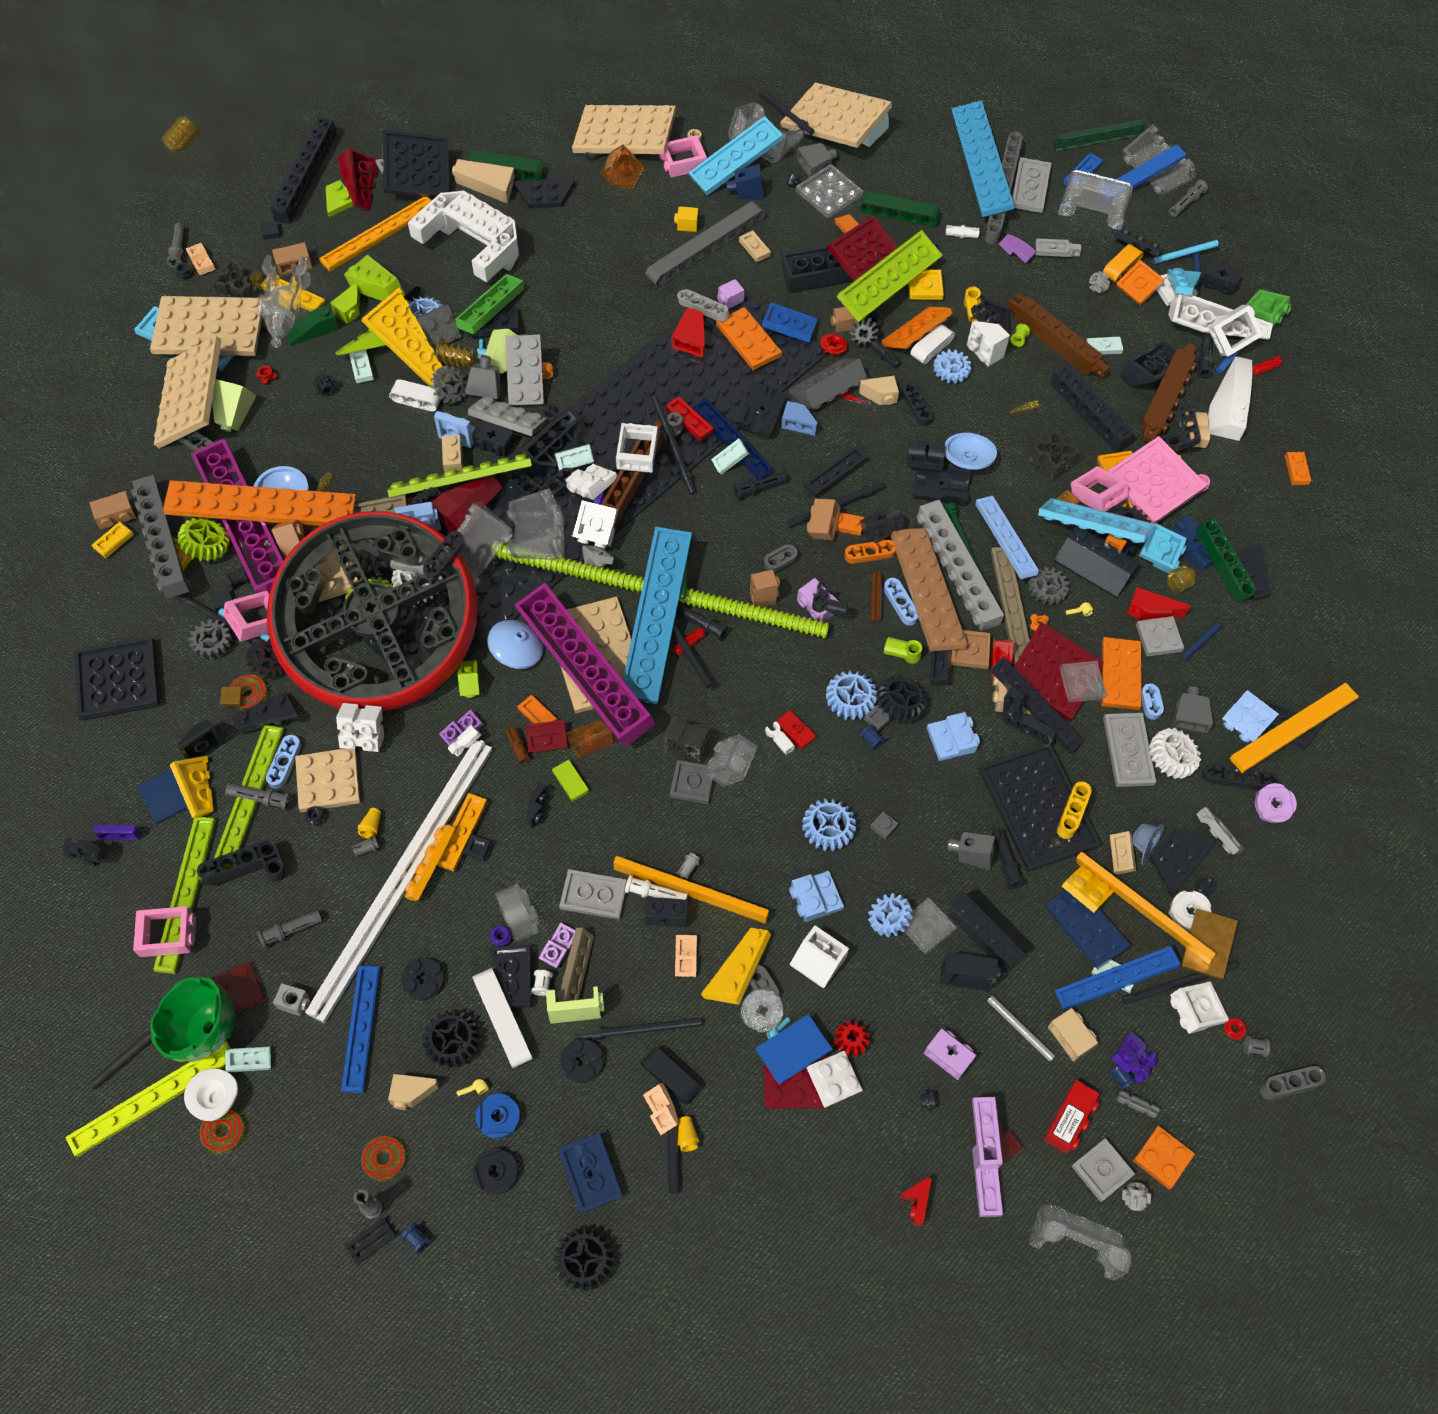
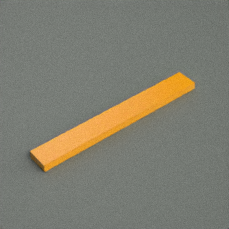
M422 197L319 258L320 262L331 272L407 227L408 222L427 206L431 200L428 197Z
M1344 683L1239 750L1229 759L1241 773H1244L1357 700L1359 696L1347 683Z
M1081 852L1077 856V864L1080 867L1083 866L1085 869L1090 870L1096 878L1106 883L1114 893L1210 965L1214 961L1216 954L1086 854Z
M616 856L613 862L614 870L632 875L644 881L647 879L661 887L688 893L687 896L766 924L769 913L768 909Z

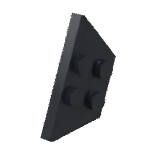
M575 178L515 180L513 184L514 188L519 191L521 198L525 200L528 208L562 207L564 200L570 194L571 187L575 186Z
M1173 828L1149 859L1157 869L1161 881L1164 880L1170 896L1174 895L1217 841L1215 838Z

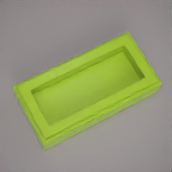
M569 760L552 769L553 774L572 802L589 793V789Z

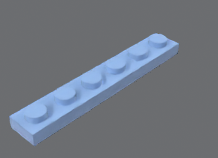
M990 496L977 499L976 506L1020 579L1038 575L1039 570L995 498Z

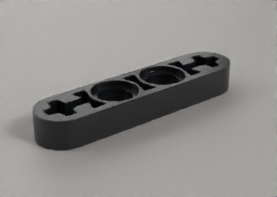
M1208 764L1202 771V777L1208 783L1252 790H1261L1269 785L1268 779H1271L1272 783L1280 784L1281 782L1280 777L1273 772L1248 769L1241 773L1237 767L1220 764ZM1210 770L1215 774L1214 777L1209 773ZM1228 772L1235 774L1236 780H1230L1226 774ZM1247 775L1253 776V777L1255 778L1256 782H1255V783H1250V782H1248L1247 779H1246V776H1247Z

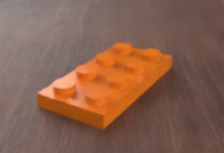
M745 307L731 313L725 321H716V326L752 370L782 356V351Z
M926 308L883 339V345L891 348H909L911 343L921 339L926 332L934 330L936 325L945 322L947 317L952 314L951 308Z
M1103 637L1102 661L1104 663L1102 666L1101 706L1140 710L1141 641Z

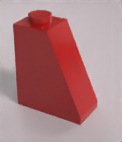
M687 307L672 335V348L701 358L704 357L703 312Z

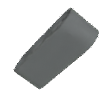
M1311 1066L1275 1075L1260 1085V1093L1267 1100H1275L1310 1091L1324 1083L1325 1073L1320 1067ZM1309 1074L1315 1078V1082L1310 1080ZM1289 1079L1295 1082L1296 1087H1293L1289 1083ZM1269 1084L1276 1088V1092L1270 1089Z

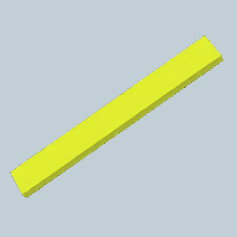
M226 1041L219 1050L205 1059L187 1063L68 1135L66 1139L74 1156L82 1155L184 1093L189 1081L199 1072L207 1069L221 1070L225 1068V1050L231 1049L228 1042Z

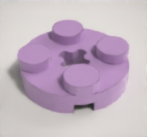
M1277 783L1269 784L1256 793L1255 808L1263 821L1282 823L1288 820L1295 812L1296 798L1291 791L1284 788V785ZM1273 798H1275L1276 802L1280 803L1277 808H1274L1271 804Z

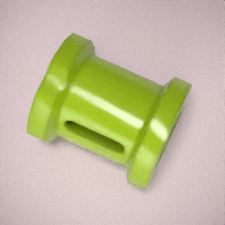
M1018 324L1015 334L1010 338L1011 343L1018 347L1023 346L1026 336L1030 334V328L1025 324Z

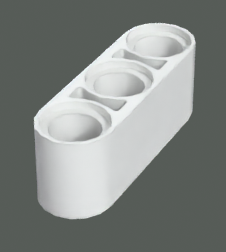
M939 324L913 347L911 355L925 365L950 344L955 333L943 324Z
M396 380L389 394V397L394 402L432 412L436 411L441 401L438 400V394L433 395L435 389L404 380Z

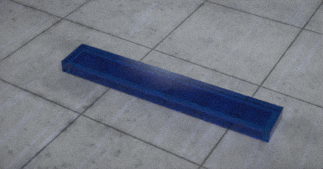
M707 397L693 406V410L714 428L713 432L727 447L737 439L742 440L749 454L740 461L757 480L768 477L773 473L774 469Z

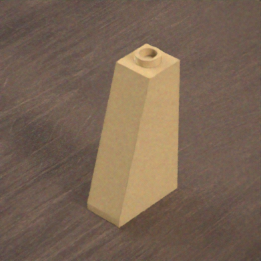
M458 159L452 169V175L455 176L456 183L508 203L514 185L513 181H515L514 168Z

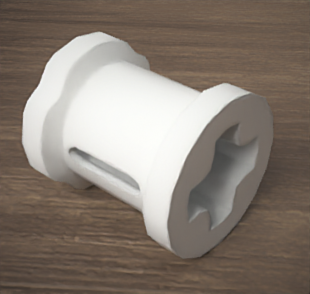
M536 970L534 972L536 977L535 985L531 992L535 995L546 996L553 973L546 970Z

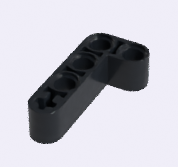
M265 840L201 863L197 867L199 881L205 886L214 885L263 867L266 877L271 882L282 880L285 872L275 843L270 840ZM265 850L273 851L270 855L263 854ZM246 857L253 858L250 862L243 861ZM226 864L233 865L230 869H223V866ZM273 867H278L280 869L276 873L270 872V869Z

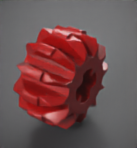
M847 1020L846 1026L840 1024L839 1030L835 1031L834 1034L837 1037L834 1040V1044L840 1045L838 1048L839 1052L845 1049L847 1057L850 1052L853 1053L854 1057H857L858 1051L864 1053L866 1051L865 1047L870 1044V1041L867 1040L870 1033L864 1032L866 1029L865 1025L859 1028L858 1021H855L854 1025H852L850 1020ZM849 1035H852L853 1038L856 1037L855 1042H851V1039L848 1040Z

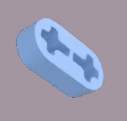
M1146 684L1141 690L1144 713L1149 719L1156 720L1164 711L1160 691L1156 685Z

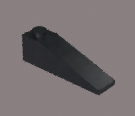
M1162 341L1131 358L1120 377L1126 383L1133 386L1156 382L1164 376L1176 350Z

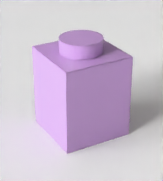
M734 279L718 287L717 299L719 303L726 305L729 309L744 302V289Z

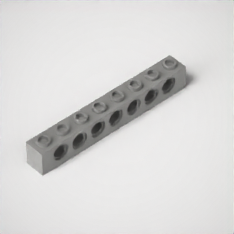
M940 500L920 506L917 520L927 531L934 551L940 556L942 566L946 567L949 579L956 585L957 593L959 596H962L967 611H970L974 624L979 627L980 631L1001 625L1004 614Z

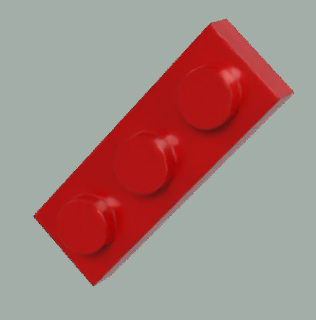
M679 396L666 405V410L669 413L675 412L682 416L681 424L700 442L713 433L714 428Z

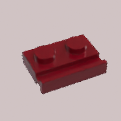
M564 720L525 725L529 754L568 748Z

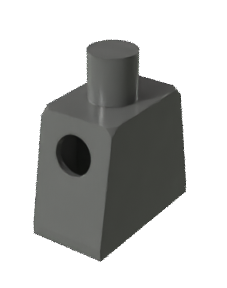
M822 143L799 147L797 151V161L810 180L829 171L832 159L837 158L836 150L831 149L827 151Z
M480 356V364H474L471 367L465 394L495 399L502 395L499 367L490 366V356Z
M1189 687L1187 694H1181L1177 701L1171 727L1208 733L1213 725L1210 700L1208 697L1199 696V688Z
M963 832L961 840L949 839L948 850L958 852L960 862L990 870L995 852V836Z

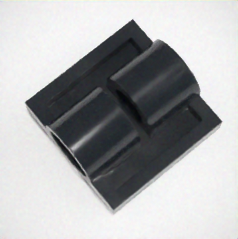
M909 441L907 467L942 471L945 444Z

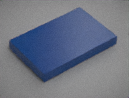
M770 303L762 327L810 342L818 318Z
M809 1014L755 1048L778 1085L786 1082L833 1050Z

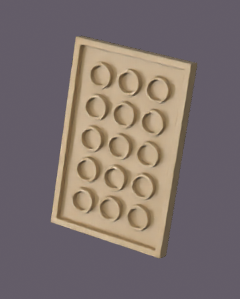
M814 83L791 109V112L801 120L804 119L809 123V126L815 130L812 136L858 148L892 108L891 101ZM787 116L780 122L783 128L809 134L798 128V125Z
M585 105L572 146L573 153L665 154L676 114V107L669 105Z
M161 296L150 351L152 354H181L205 342L207 339L217 336L221 339L219 355L256 356L265 301L263 298Z
M215 336L207 339L205 342L194 346L175 358H171L167 362L164 388L159 406V417L154 435V445L158 448L209 424L221 339Z
M613 597L567 609L569 614L623 680L631 637L618 598ZM561 667L575 714L594 709Z

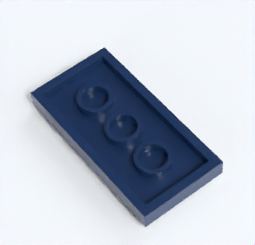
M1068 891L1060 894L1045 905L1046 910L1097 970L1127 951L1131 946L1099 908L1093 913Z

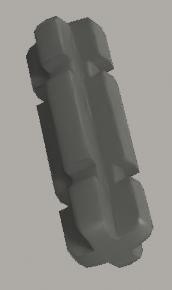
M1119 1091L1117 1096L1118 1102L1122 1104L1127 1103V1106L1142 1113L1146 1112L1152 1118L1157 1117L1160 1110L1159 1106L1149 1104L1148 1101L1133 1094L1129 1095L1130 1093L1127 1091Z

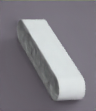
M490 968L472 976L512 1068L532 1060L493 969Z

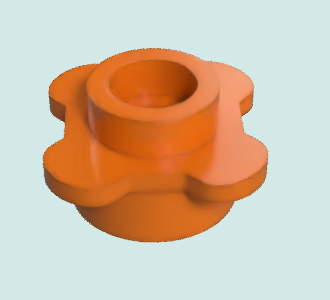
M1031 615V630H1036L1039 625L1038 622H1043L1047 625L1048 616Z

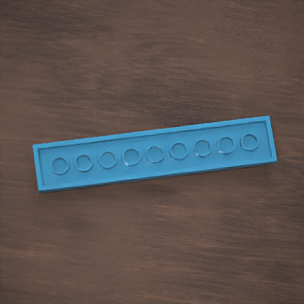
M982 100L951 108L982 217L1014 209V203Z
M655 527L623 677L624 683L640 702L658 704L692 537L691 532Z

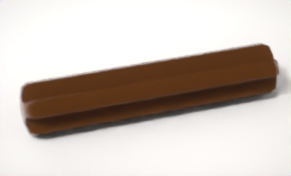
M873 572L871 621L879 622L881 620L882 574L880 572Z

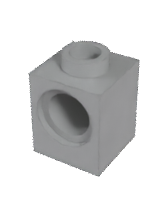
M282 983L273 1001L277 1009L301 1016L303 1011L307 1010L310 1003L309 995L305 990ZM298 997L294 1004H289L291 998Z

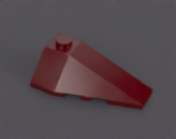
M349 147L338 156L339 171L353 205L368 211L372 199L371 191L375 185L374 177L377 175L376 158Z

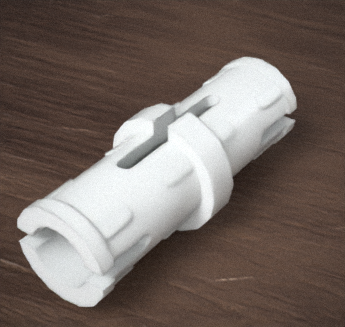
M947 225L946 236L978 239L979 228L965 227V225Z

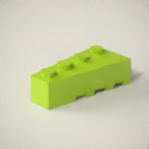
M368 255L357 264L351 266L344 274L350 287L353 284H357L360 294L383 301L400 287L402 295L405 296L398 279Z

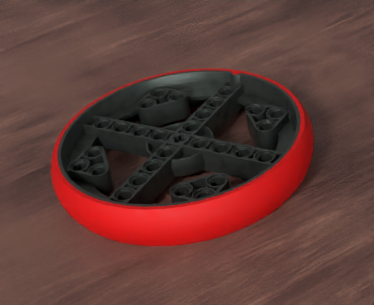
M368 511L345 515L313 530L290 551L282 562L272 583L268 598L267 626L273 651L285 673L304 692L323 703L339 709L342 703L358 704L360 709H365V706L369 705L382 707V711H388L424 698L436 690L454 673L465 657L474 636L478 611L477 594L471 571L463 556L459 552L442 573V575H446L444 580H430L425 574H422L390 589L380 583H369L351 543L375 539L374 546L381 557L412 566L419 561L418 551L430 558L446 537L432 526L416 518L385 511ZM401 536H405L404 540L398 541ZM388 544L387 548L381 549L382 545ZM341 545H346L345 548L339 549ZM447 551L439 554V558L442 560L449 557V552ZM335 552L353 590L345 601L344 611L301 632H297L296 606L303 614L314 612L326 583L322 573L315 567L326 556ZM408 552H413L411 556H405ZM354 560L351 565H346L348 561ZM434 568V569L430 570L429 572H430V573H431V572H434V573H435V572H436V569ZM319 576L316 581L311 582L314 577ZM361 576L360 580L354 581L355 577ZM423 584H429L427 588H421ZM301 585L299 589L294 590L295 586ZM447 588L450 601L449 615L443 607L434 608L430 613L421 636V644L428 653L433 654L422 665L412 671L393 633L400 620L401 610ZM411 591L410 596L404 597L406 592ZM364 592H369L366 597H361ZM309 600L307 605L301 606L304 601ZM394 600L391 605H386L387 601ZM440 615L445 616L441 621L436 620ZM354 616H359L357 621L351 622ZM342 624L340 629L334 630L336 625ZM379 624H384L382 629H376ZM353 632L365 638H376L395 680L379 684H369L371 682V675L364 666L337 657H330L326 660L324 664L325 672L307 654ZM446 632H453L450 637H444ZM319 633H324L321 638H316ZM387 640H392L390 645L384 646ZM429 640H435L433 645H427ZM306 641L304 646L299 647L300 642ZM395 656H400L397 662H392ZM339 665L336 671H331L333 666ZM365 673L362 679H357L358 674ZM402 673H408L406 678L400 679ZM347 681L346 686L339 688L341 682Z

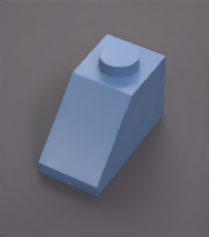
M787 401L781 428L815 436L817 421L805 405Z

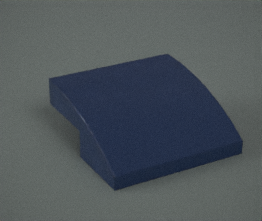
M172 769L136 787L156 824L188 808Z

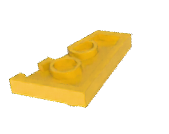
M208 756L174 761L170 764L192 818L210 815L213 812L212 793L208 784L210 774L207 771L206 764Z

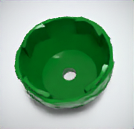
M195 976L177 982L163 997L152 1016L150 1026L152 1044L155 1045L163 1057L174 1061L195 1062L205 1059L219 1050L233 1032L235 1012L232 1001L227 996L224 988L210 978ZM214 1024L211 1032L209 1033V1028Z

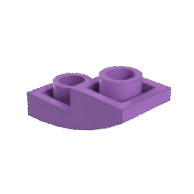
M1009 234L999 243L1009 255L1014 252L1024 263L1036 252L1023 240Z
M469 710L457 722L452 721L439 735L450 746L458 740L457 738L470 725L475 726L479 730L484 723L472 710Z

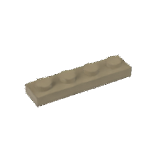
M576 928L558 1002L579 1000L594 937L584 928Z

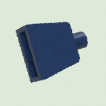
M760 164L735 171V180L726 182L727 191L737 190L739 199H764Z

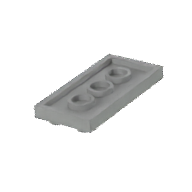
M1020 157L1012 197L1014 208L1039 213L1043 212L1051 168L1050 162Z
M505 336L509 406L544 405L541 336Z
M483 397L468 408V415L529 436H533L545 426L547 418L542 417L538 413H530L523 408H515L509 406L508 403L494 401L490 397Z
M1143 713L1105 714L1103 720L1116 787L1154 786L1156 778L1151 761L1152 758L1149 754L1150 748Z

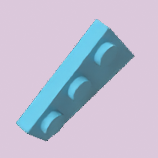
M1181 268L1168 269L1167 273L1175 293L1191 295L1201 275V272L1184 271Z

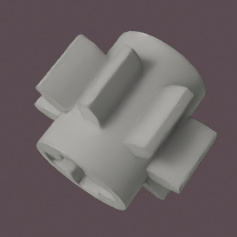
M1101 271L1094 273L1089 280L1091 284L1090 289L1098 293L1106 291L1110 285L1108 281L1110 276Z
M1132 1182L1127 1186V1189H1123L1122 1200H1125V1205H1128L1131 1210L1141 1211L1146 1208V1204H1151V1193L1148 1192V1188H1145L1144 1184Z

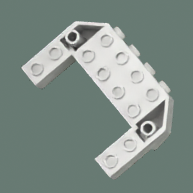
M465 191L440 193L408 222L411 237L422 244L429 240L438 230L450 235L457 228L486 244L487 247L472 260L474 275L485 282H488L502 268L510 271L519 255L515 221Z

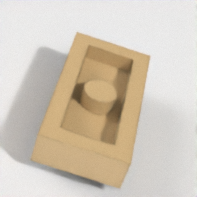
M754 231L739 237V242L756 262L771 256V251Z
M1127 831L1110 835L1114 873L1118 875L1136 871L1132 834Z

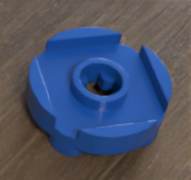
M493 1094L485 1098L486 1100L478 1106L476 1111V1123L483 1135L491 1139H503L514 1134L520 1122V1111L514 1100L505 1094ZM496 1111H500L501 1115H504L500 1122L492 1119V1116L496 1115Z

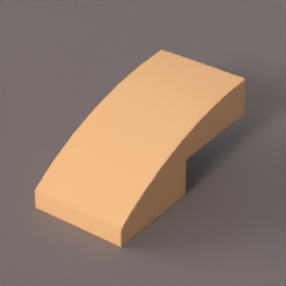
M201 243L186 248L199 275L215 270Z
M676 935L675 976L696 977L697 935Z
M663 1083L643 1095L654 1113L650 1117L660 1135L679 1124L674 1105Z

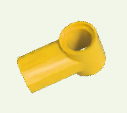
M969 287L964 298L968 319L972 322L978 321V319L972 315L971 308L981 302V292L977 287Z

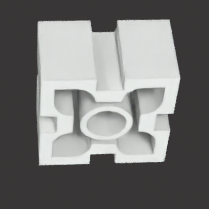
M342 703L336 717L337 728L341 730L338 735L339 747L355 750L356 746H361L364 751L378 752L384 739L383 725H380L383 719L382 707L366 705L365 709H360L358 704Z

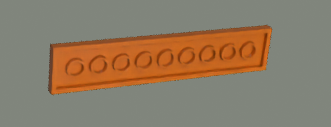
M170 480L163 512L164 515L284 523L297 519L302 525L321 526L336 518L354 514L356 494Z

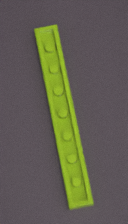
M264 725L241 786L263 790L266 775L284 733L283 728ZM236 798L214 858L241 849L258 801ZM226 864L223 866V869H230L233 865Z
M194 818L170 908L187 906L191 912L193 911L200 885L197 867L206 861L216 824L215 818ZM181 918L167 919L161 943L180 942ZM181 954L157 956L153 970L155 972L176 974Z

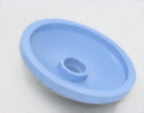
M959 433L949 437L945 442V456L954 465L963 469L979 470L986 468L995 461L997 456L995 445L986 437L978 434Z
M288 466L274 467L265 471L254 484V487L309 491V485L304 474Z
M504 620L495 624L489 632L487 640L489 650L502 664L511 668L525 669L532 667L540 660L543 653V643L529 625L516 620Z

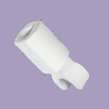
M777 722L773 723L775 731H771L768 727L765 728L766 735L774 738L773 741L785 755L795 749L793 742L783 731H780V725Z
M470 725L448 749L458 757L465 748L470 747L482 734L475 726Z

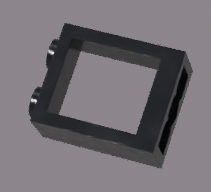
M947 951L941 964L940 984L989 992L991 987L996 985V980L1000 978L1001 967L997 966L998 959Z

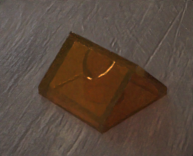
M601 719L566 733V738L577 760L613 745L612 732Z

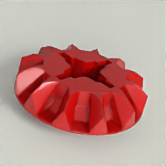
M826 334L820 341L821 348L825 350V353H831V356L833 354L837 356L840 353L844 354L847 348L846 340L837 334Z

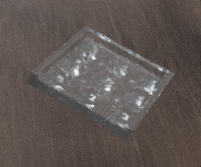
M832 164L796 186V192L827 218L863 196V190Z

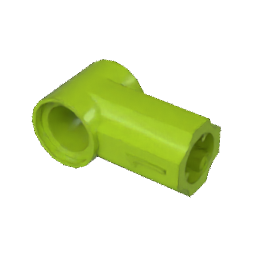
M888 637L884 654L904 658L908 663L915 664L921 659L922 644L916 640L906 642Z

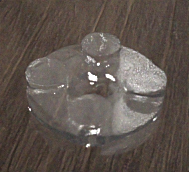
M756 989L750 992L744 999L741 1007V1016L744 1023L749 1028L751 1027L758 1032H768L776 1028L782 1020L784 1012L780 997L770 989ZM759 1005L768 1008L765 1016L757 1013Z

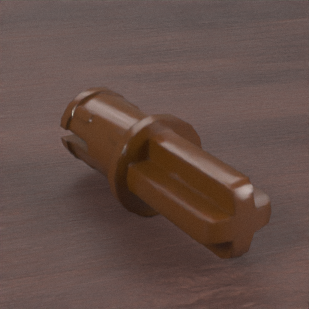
M514 726L507 728L505 732L511 743L510 749L514 751L519 764L527 763L530 761V756L525 749V742L520 739Z

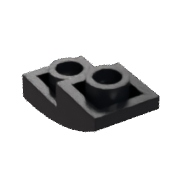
M540 782L536 786L528 806L527 820L530 828H533L535 824H539L544 815L542 804L546 801L548 794L546 786Z

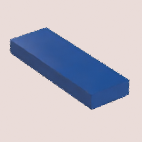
M1089 153L1064 179L1063 183L1077 191L1102 165L1103 160Z

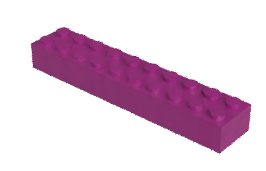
M225 439L191 453L204 483L248 486ZM222 519L256 593L268 591L270 594L272 583L284 559L266 522Z
M545 583L515 604L524 620L624 748L655 725L648 711Z

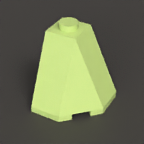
M509 329L493 330L485 355L491 357L490 366L499 367L500 374L507 371L505 336L516 335Z
M215 379L212 399L215 423L220 425L222 430L231 432V429L238 431L256 395L243 386Z

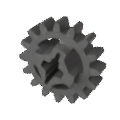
M446 365L436 369V372L432 373L434 377L430 379L434 383V385L430 386L432 389H435L433 395L438 394V400L443 399L444 404L448 402L450 404L461 401V398L465 397L463 392L466 390L464 385L467 382L462 380L465 376L459 375V369L454 371V366L448 367Z
M1045 567L1044 571L1039 568L1038 575L1032 576L1028 583V590L1032 591L1031 597L1037 596L1036 601L1038 602L1041 599L1044 605L1046 601L1050 605H1053L1054 601L1059 604L1061 599H1065L1069 591V582L1065 581L1066 576L1060 575L1062 571L1056 573L1055 568H1052L1051 571L1047 567Z
M209 619L207 624L202 621V626H194L196 631L190 632L192 637L188 638L192 651L197 656L201 655L205 659L208 655L210 659H213V655L220 657L221 651L223 653L227 652L225 647H231L229 642L232 641L231 632L225 623L220 624L219 620L212 623L211 619Z

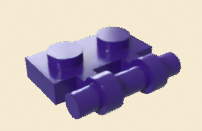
M1131 1031L1125 1036L1111 1058L1126 1073L1132 1070L1136 1074L1135 1080L1142 1082L1148 1078L1150 1069L1156 1065L1158 1055L1154 1051L1147 1054L1145 1052L1147 1046Z

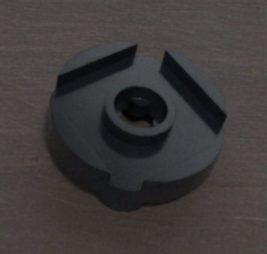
M73 838L65 840L62 847L64 850L63 856L70 859L78 858L89 866H95L96 863L103 862L106 851L100 852L101 847L80 839H78L77 843L71 842Z
M418 958L408 962L403 970L401 982L405 992L411 998L425 1001L441 991L444 985V974L440 965L434 960ZM425 974L429 979L420 984L418 977Z
M586 1039L571 1041L563 1050L560 1059L565 1076L572 1082L579 1084L587 1083V1081L597 1078L602 1071L604 1063L601 1049L597 1044ZM585 1056V1060L588 1063L578 1066L577 1058Z
M493 1148L483 1152L478 1157L473 1168V1178L476 1185L488 1195L503 1194L515 1185L517 1181V1163L510 1153L502 1149ZM493 1166H496L497 1169H502L498 1177L489 1175L492 1172Z

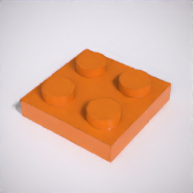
M1139 260L1116 283V286L1141 306L1164 283V279Z
M1157 1126L1133 1162L1170 1190L1195 1153L1160 1126Z

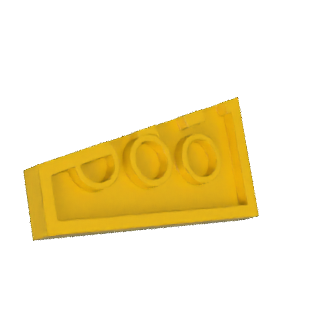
M749 929L701 993L704 999L740 1004L770 939L771 934L768 930Z

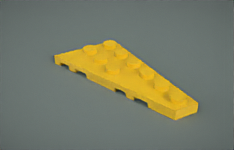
M399 287L364 316L362 322L425 383L432 386L434 385L430 381L434 377L432 373L436 372V369L442 367V365L437 360L433 348L430 347L427 337L410 310L409 304L404 299Z

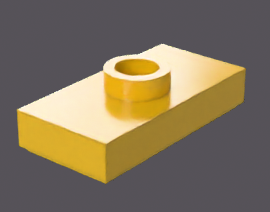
M118 522L93 543L92 547L104 558H107L134 534L121 522Z

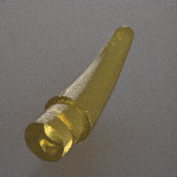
M1038 400L1030 401L1011 410L1010 413L1014 414L1033 410L1039 407Z
M327 472L320 479L317 491L323 492L333 477L332 474Z

